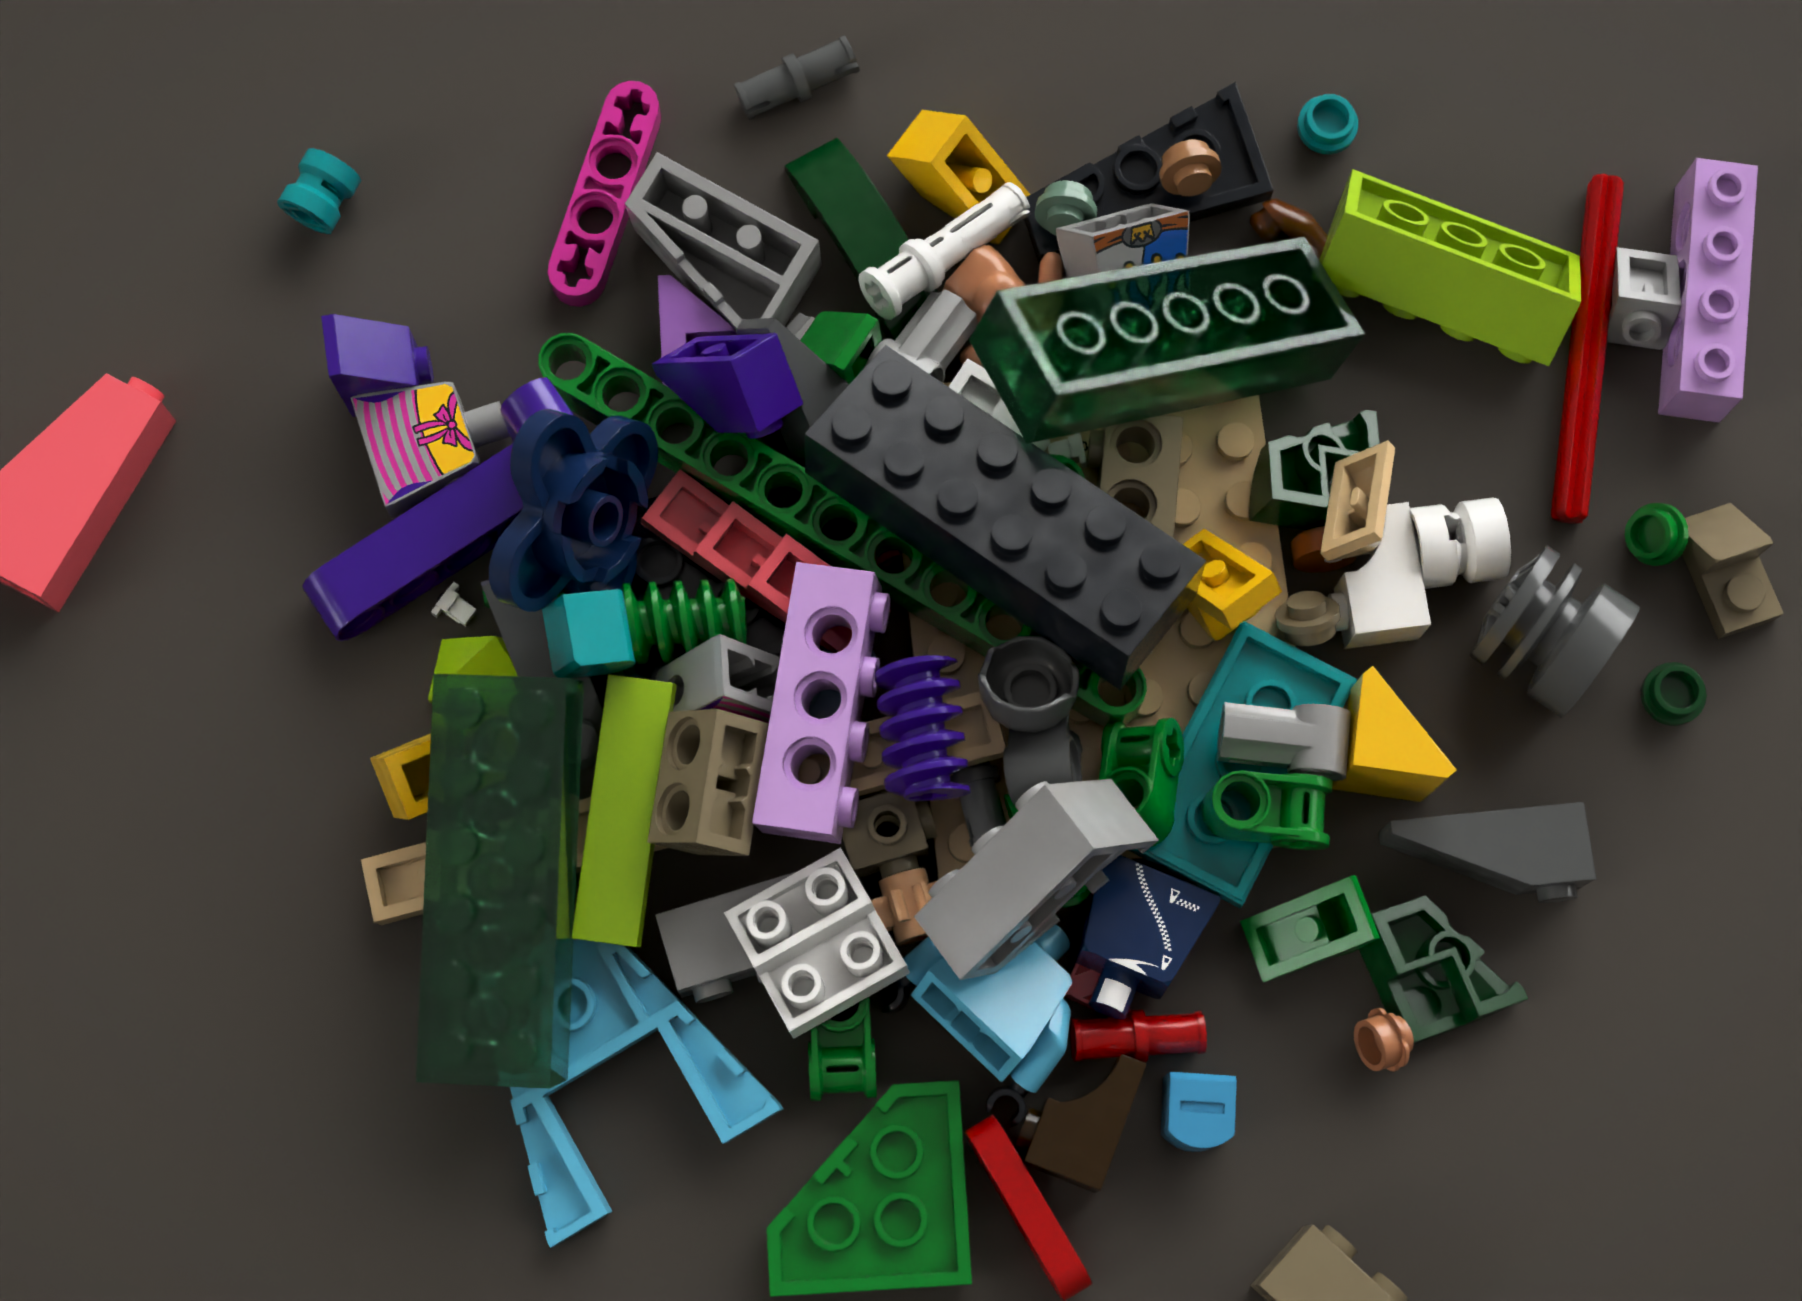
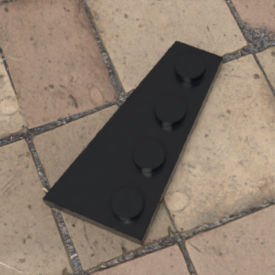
M1236 82L1217 91L1215 98L1194 109L1190 106L1170 117L1168 124L1142 138L1138 135L1118 146L1117 152L1095 164L1089 162L1055 181H1074L1086 186L1091 191L1093 201L1097 206V217L1153 203L1188 210L1190 222L1271 200L1274 191ZM1191 139L1204 141L1209 146V149L1215 151L1219 156L1222 170L1217 180L1212 183L1208 190L1196 196H1182L1166 191L1162 186L1159 176L1163 154L1171 146L1181 141ZM1046 187L1026 197L1030 208L1027 209L1030 211V215L1024 221L1039 264L1043 256L1048 252H1056L1061 256L1057 237L1040 226L1035 218L1036 202L1044 193Z

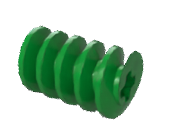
M733 578L726 579L720 597L714 596L707 579L700 580L695 598L688 597L681 580L674 581L669 599L662 598L655 581L648 582L643 600L638 601L630 583H622L620 590L623 591L634 657L638 664L648 662L653 645L657 646L663 662L670 663L674 660L679 644L683 645L687 653L719 634L747 644L745 596L740 595Z

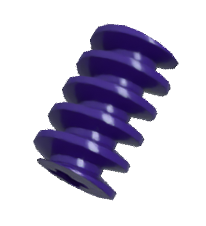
M940 655L904 658L878 669L874 675L876 685L889 691L879 697L877 708L880 713L892 717L880 725V735L882 739L895 743L882 752V761L884 765L899 769L884 779V786L888 792L903 796L906 800H944L962 797L971 793L970 786L950 781L951 774L968 767L967 759L950 756L947 748L966 741L965 733L945 729V722L963 715V708L961 706L943 703L942 696L960 689L959 680L940 677V670L957 663L956 658Z

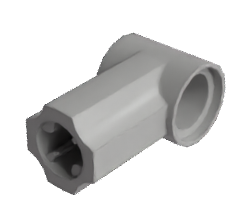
M945 289L939 293L932 291L896 340L886 338L876 346L865 367L887 345L943 383L945 369L978 326L977 314L956 294Z
M1225 702L1222 706L1218 730L1217 761L1287 769L1288 774L1319 775L1330 778L1333 781L1346 779L1351 711L1326 704H1301L1294 706L1290 710Z

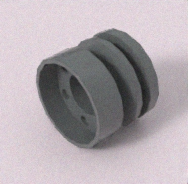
M1546 545L1536 558L1515 572L1481 621L1482 625L1478 641L1469 656L1483 665L1500 643L1504 644L1511 650L1505 657L1496 675L1505 680L1528 660L1537 667L1529 682L1526 695L1562 718L1576 704L1607 663L1634 622L1640 606L1605 583L1595 589L1582 603L1572 597V594L1579 582L1582 568L1574 563L1555 586L1546 578L1559 559L1560 553Z

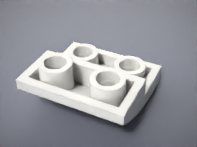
M841 847L724 912L793 1039L910 973L907 964L878 916L871 899Z

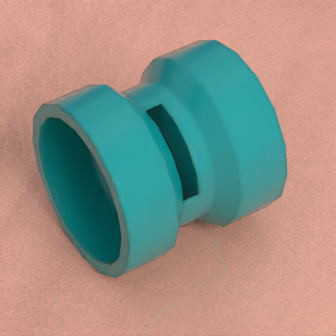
M308 148L298 165L300 175L297 181L287 184L277 204L287 215L302 225L323 234H331L341 217L339 207L342 201L352 198L362 180L354 169L335 156L322 150Z

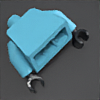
M1055 924L995 974L960 980L931 939L927 937L903 958L910 973L893 982L898 990L897 998L881 1012L895 1014L903 1010L909 1000V987L915 984L917 987L911 993V996L1001 1083L1009 1074L1011 1075L1013 1081L1009 1086L997 1087L989 1094L986 1100V1111L988 1114L999 1097L1003 1095L1014 1097L1018 1102V1110L1010 1118L1006 1126H1016L1023 1120L1026 1113L1024 1098L1029 1091L1036 1093L1067 1049L1071 1009L1063 997L1073 981L1070 974L1057 961L1069 949V939L1065 932Z

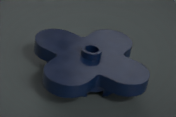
M553 409L537 411L524 422L514 440L510 459L512 479L523 502V508L520 514L499 537L493 549L489 565L490 586L493 594L500 602L527 612H535L549 605L562 590L564 594L620 590L622 583H630L631 586L637 565V549L641 541L640 537L632 535L637 518V506L648 509L647 489L653 480L658 462V444L656 436L649 425L623 416H611L603 420L590 434L580 418Z

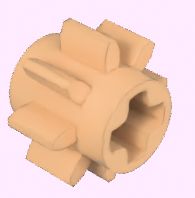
M925 868L903 871L880 880L878 883L882 897L871 900L888 932L893 930L897 945L915 943L928 937L914 917L932 899L929 895V890L937 882L929 883Z

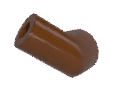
M1277 198L1263 202L1262 205L1264 207L1250 217L1249 223L1262 240L1270 242L1280 232L1284 231L1313 268L1317 269L1328 235L1309 212Z

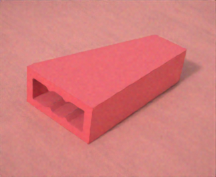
M106 373L0 470L1 583L58 613L60 612L176 423L174 417L162 403L165 398L162 392L139 378L131 377L126 384Z

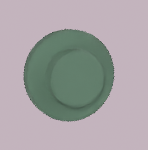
M1057 181L1047 186L1044 193L1038 198L1035 206V218L1040 226L1056 236V228L1097 218V206L1093 201L1091 191L1086 186L1074 181Z

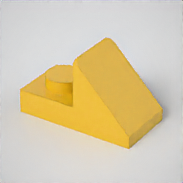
M1205 528L1183 543L1184 546L1206 560L1196 597L1187 609L1205 632L1216 641L1224 638L1243 621L1255 616L1264 605L1283 592L1274 572Z

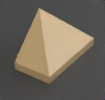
M1389 440L1335 462L1320 552L1327 561L1371 554L1382 541L1395 447Z

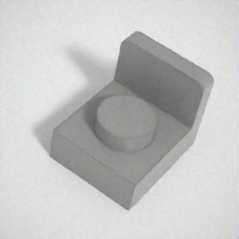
M1617 247L1607 342L1661 350L1667 344L1681 307L1677 256Z

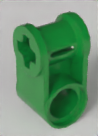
M1162 718L1158 720L1156 725L1127 727L1121 721L1109 722L1103 730L1101 739L1102 759L1099 780L1112 779L1133 807L1140 803L1135 810L1159 839L1158 842L1151 846L1154 847L1165 840L1171 832L1175 821L1174 810L1178 779L1184 762V741L1181 728L1174 718Z
M1245 770L1232 771L1222 776L1205 795L1201 806L1202 820L1209 831L1217 837L1226 840L1269 843L1282 848L1298 850L1329 848L1330 835L1323 832L1325 795L1332 792L1333 780L1312 774H1270ZM1235 791L1246 797L1251 810L1248 820L1239 821L1232 819L1225 813L1221 804L1223 792Z
M869 997L859 1002L858 1010L850 1019L841 1022L828 1019L811 1029V1041H808L811 1101H821L823 1094L864 1092L867 1099L877 1098L875 1040L871 1038ZM856 1066L859 1068L856 1072H827V1068Z

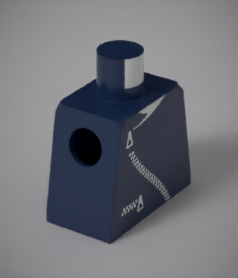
M1120 855L1102 869L1110 881L1094 894L1091 893L1089 895L1075 964L1077 963L1100 973L1090 998L1089 1006L1105 1016L1123 1020L1126 1019L1136 991L1151 998L1161 999L1218 907L1221 897Z

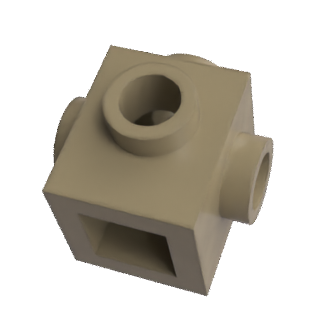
M886 789L859 796L855 824L853 828L844 827L842 834L850 864L857 877L860 878L880 872L882 879L896 873L920 868L918 860L929 857V848L926 840L938 837L927 801H909L903 796L888 792ZM885 825H894L899 829L891 837H883L878 834L879 829Z

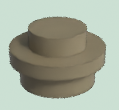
M1302 591L1291 595L1275 613L1277 627L1284 632L1285 639L1289 643L1297 646H1313L1330 640L1335 635V625L1341 618L1339 604L1318 591Z

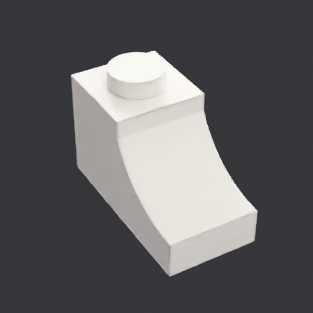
M1409 502L1387 505L1382 541L1370 554L1368 562L1357 571L1344 572L1334 588V593L1328 595L1340 607L1341 618L1335 626L1336 631L1342 632L1344 649L1418 640L1431 625Z

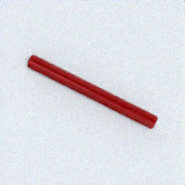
M1596 174L1587 186L1580 249L1581 304L1572 321L1551 516L1555 521L1569 524L1582 523L1589 512L1616 248L1618 245L1624 190L1623 180L1615 175Z

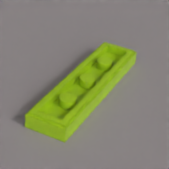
M608 674L572 939L641 947L655 844L647 843L668 714L674 709L677 684L673 682Z

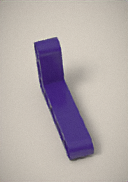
M547 377L538 378L524 384L515 390L501 405L500 412L513 443L524 422L537 411L553 409L574 415ZM513 443L331 559L306 578L302 589L336 640L346 641L362 634L494 549L501 534L520 514L523 508V502L513 482L510 469Z

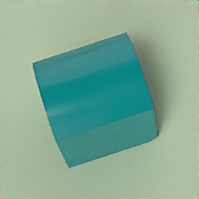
M614 589L562 594L542 609L552 671L560 680L606 675L635 665L622 590Z

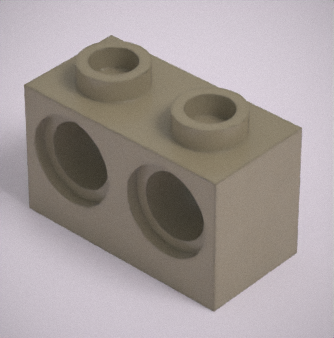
M1107 409L1102 430L1091 429L1089 436L1087 467L1098 468L1097 487L1120 503L1129 502L1135 504L1142 510L1147 521L1174 538L1183 417ZM1126 442L1138 443L1147 450L1149 459L1141 463L1128 462L1120 456L1117 447Z
M720 709L669 712L647 843L697 855L749 856L754 827L752 820L769 723Z

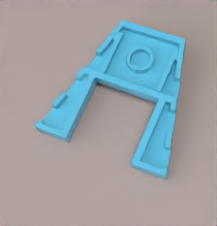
M573 925L479 981L500 1063L504 1064L513 1097L510 1102L516 1125H520L530 1163L527 1167L534 1194L539 1197L547 1231L544 1233L550 1248L559 1245L613 1211L549 1095L659 1030L722 1144L732 1141L784 1109L781 1103L628 946L572 939Z

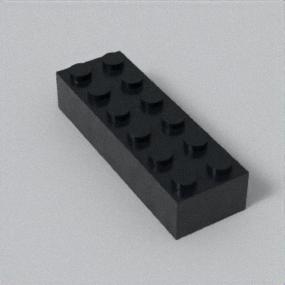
M887 345L877 353L805 433V473L1033 631L1063 648L1068 655L1119 690L1122 689L1196 597L1206 564L1204 558Z

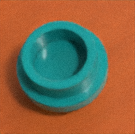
M1336 94L1320 95L1312 98L1302 107L1297 120L1298 135L1309 149L1320 154H1336L1348 148L1354 141L1359 125L1358 116L1352 105L1345 98Z

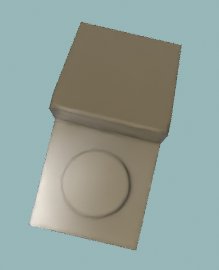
M1732 503L1685 518L1689 537L1682 556L1718 639L1774 621L1784 614L1759 557L1773 545L1769 535Z

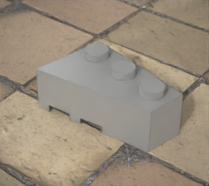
M658 152L625 202L635 232L689 291L726 320L735 330L743 319L776 318L785 326L822 266L818 239Z
M1112 779L1054 784L1044 781L1034 785L1017 800L1015 807L1018 812L1004 826L991 829L974 843L971 849L974 856L961 869L947 873L930 888L929 895L932 899L914 917L960 980L998 972L1060 921L1055 913L1084 885L1094 894L1110 881L1102 871L1108 864L1126 850L1138 849L1143 854L1159 841Z

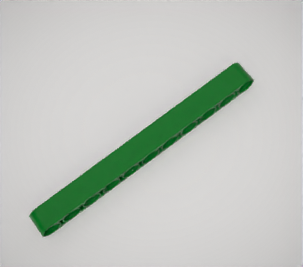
M560 333L549 338L543 344L538 355V366L543 378L547 377L574 413L596 426L611 416H623L646 423L656 436L658 463L675 473L681 469L730 505L734 501L774 532L783 537L787 533L831 566L875 572L882 585V593L890 594V601L986 657L989 648L997 647L1009 641L1001 640L991 635L986 627V623L997 615L1013 617L1012 615L805 473V468L757 439L747 438L746 433H718L669 387L580 335ZM568 361H579L586 365L584 371L574 379L563 380L555 376L557 369ZM621 392H631L639 396L637 404L627 411L617 412L608 407L610 400ZM675 423H683L693 429L691 436L681 443L671 444L661 438L663 431ZM727 455H738L747 461L746 467L734 476H725L714 470L716 463ZM789 486L797 489L802 494L800 500L789 508H778L768 502L769 495L779 487ZM835 518L849 520L856 527L855 533L843 541L828 539L822 533V529L828 521ZM889 550H898L909 557L911 564L905 571L890 574L881 570L877 566L876 561L882 553ZM951 582L959 585L964 590L966 598L956 606L945 607L938 604L932 598L931 591L939 584ZM1013 617L1021 627V632L1017 636H1041ZM1076 660V666L1080 673V684L1076 702L1072 709L1104 727L1107 723L1121 721L1125 725L1129 724L1138 715L1147 692L1146 678L1142 670L1138 668L1125 684L1132 694L1131 702L1124 706L1114 707L1106 704L1098 693L1099 685L1106 682V680Z

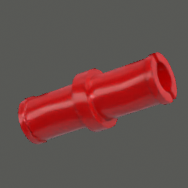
M1139 1009L1129 1010L1126 1019L1123 1020L1114 1018L1083 1020L1071 1018L1070 1049L1074 1062L1083 1059L1116 1058L1121 1054L1147 1062L1149 1055L1204 1054L1207 1048V1030L1202 1011L1146 1016L1144 1010Z

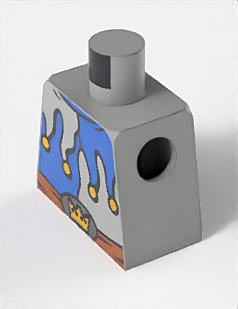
M1150 203L1056 228V237L1076 317L1080 319L1094 315L1103 317L1109 327L1108 330L1114 332L1115 354L1118 357L1137 358L1151 354L1150 321L1178 314L1185 306L1190 224L1188 210Z

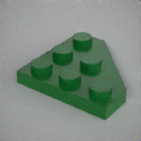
M959 1080L893 1084L855 1129L812 1175L811 1179L768 1225L767 1249L770 1297L972 1284Z

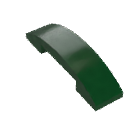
M838 138L784 165L787 175L814 219L820 218L857 281L859 274L868 267L878 269L899 254V247L909 240L871 179ZM923 290L902 305V312L892 320L884 319L875 312V318L879 320V325L887 338L896 340L931 292Z

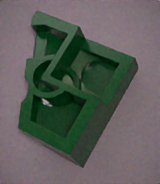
M1361 411L1353 420L1331 426L1328 422L1312 427L1301 437L1288 435L1269 441L1261 449L1255 467L1250 493L1249 521L1303 530L1325 526L1335 462L1380 444L1377 411Z
M1426 895L1371 914L1380 938L1362 947L1359 951L1386 1012L1400 1016L1408 1023L1413 1034L1414 1045L1503 1011L1528 999L1524 988L1517 981L1508 986L1480 959L1485 951L1469 936L1457 933L1449 924L1447 915Z

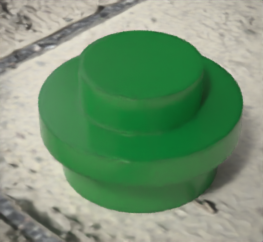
M1650 503L1640 507L1631 516L1626 524L1624 535L1628 549L1639 561L1647 565L1661 566L1674 562L1682 555L1688 543L1689 530L1684 516L1677 508L1666 503Z

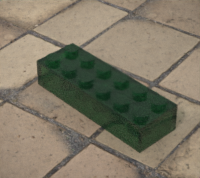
M1305 237L997 290L969 341L1028 444L1331 380L1365 333Z
M433 674L416 1082L550 1089L568 1080L574 940L571 937L575 915L584 681L555 677Z

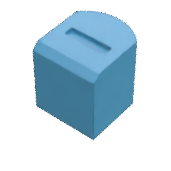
M1169 1072L1163 1077L1160 1135L1172 1146L1188 1152L1206 1151L1231 1139L1235 1135L1236 1076Z

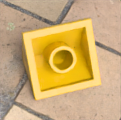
M1374 666L1364 672L1351 688L1350 695L1343 707L1351 711L1346 779L1333 781L1332 789L1421 802L1454 774L1457 769Z

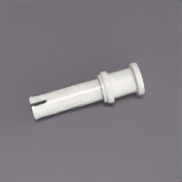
M1007 182L985 200L971 207L932 236L930 235L925 240L909 239L899 247V254L878 269L868 267L859 274L858 281L860 289L871 308L884 319L892 320L902 312V305L923 290L925 292H932L937 289L945 279V272L962 259H965L973 249L986 245L1007 228L1012 227L1030 215V211L1027 210L1030 208L1026 196L1015 184Z

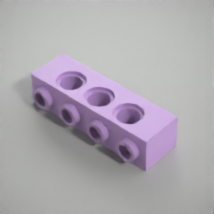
M1696 158L1675 186L1670 255H1676L1678 259L1681 307L1667 344L1663 348L1659 415L1720 422L1743 399L1758 166Z
M796 562L752 824L762 833L841 844L843 828H853L855 824L859 790L858 788L850 787L854 761L863 763L866 757L869 742V723L861 722L865 696L874 697L876 694L877 685L874 675L880 669L879 658L871 657L875 632L885 633L890 611V594L882 593V585L875 572ZM835 626H845L852 630L851 640L842 651L826 653L820 650V640L828 629ZM823 690H835L841 693L840 706L833 715L823 719L810 716V702L817 693ZM814 754H823L830 758L829 773L822 781L810 785L800 782L798 776L799 768L807 757Z

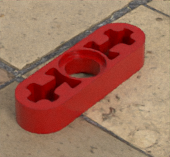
M992 1114L965 1130L964 1134L972 1150L1060 1299L1066 1301L1093 1285L1076 1251L995 1116Z

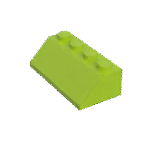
M1354 169L1351 170L1319 259L1316 278L1325 281L1328 288L1340 295L1358 297L1360 294L1381 302L1387 311L1398 317L1416 319L1418 316L1439 324L1441 329L1453 338L1467 342L1478 339L1498 347V350L1507 358L1524 364L1531 363L1533 360L1550 366L1581 304L1580 255Z

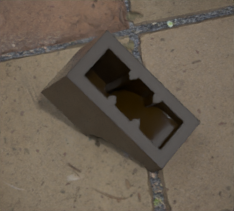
M1121 1054L1116 1059L1103 1083L1089 1094L1065 1102L1048 1097L1042 1106L1041 1112L1029 1107L1015 1145L1026 1149L1022 1160L1024 1165L1093 1193L1101 1191L1147 1063Z

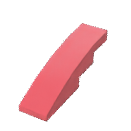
M679 469L641 519L643 526L725 583L726 579L733 578L741 595L786 623L796 562L830 566L787 533L782 538L734 501L728 505L681 469ZM845 626L832 627L823 634L820 645L833 653L840 652L848 646L852 637V630Z

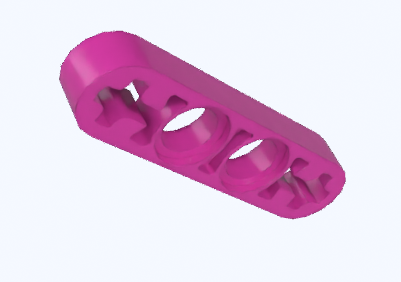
M640 81L619 83L607 95L549 260L547 273L553 292L561 302L569 306L582 307L589 305L597 300L605 289L629 218L625 202L645 172L660 128L661 111L657 95L650 86ZM634 102L642 103L645 115L637 114L634 117L630 128V140L622 136L625 122L621 109L630 110ZM620 153L627 156L632 162L629 172L618 179H608L602 176L597 171L598 164L608 154ZM594 207L604 208L613 215L610 227L598 234L587 233L579 226L581 215L586 210ZM580 246L588 250L585 267L588 277L591 279H580L576 287H569L566 275L563 272H574L581 256L578 248Z

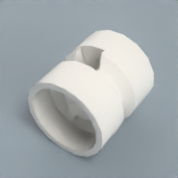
M1497 498L1461 501L1455 507L1454 512H1450L1442 504L1410 508L1425 589L1452 586L1458 575H1462L1469 583L1505 579L1508 576L1511 566L1510 533L1503 506Z

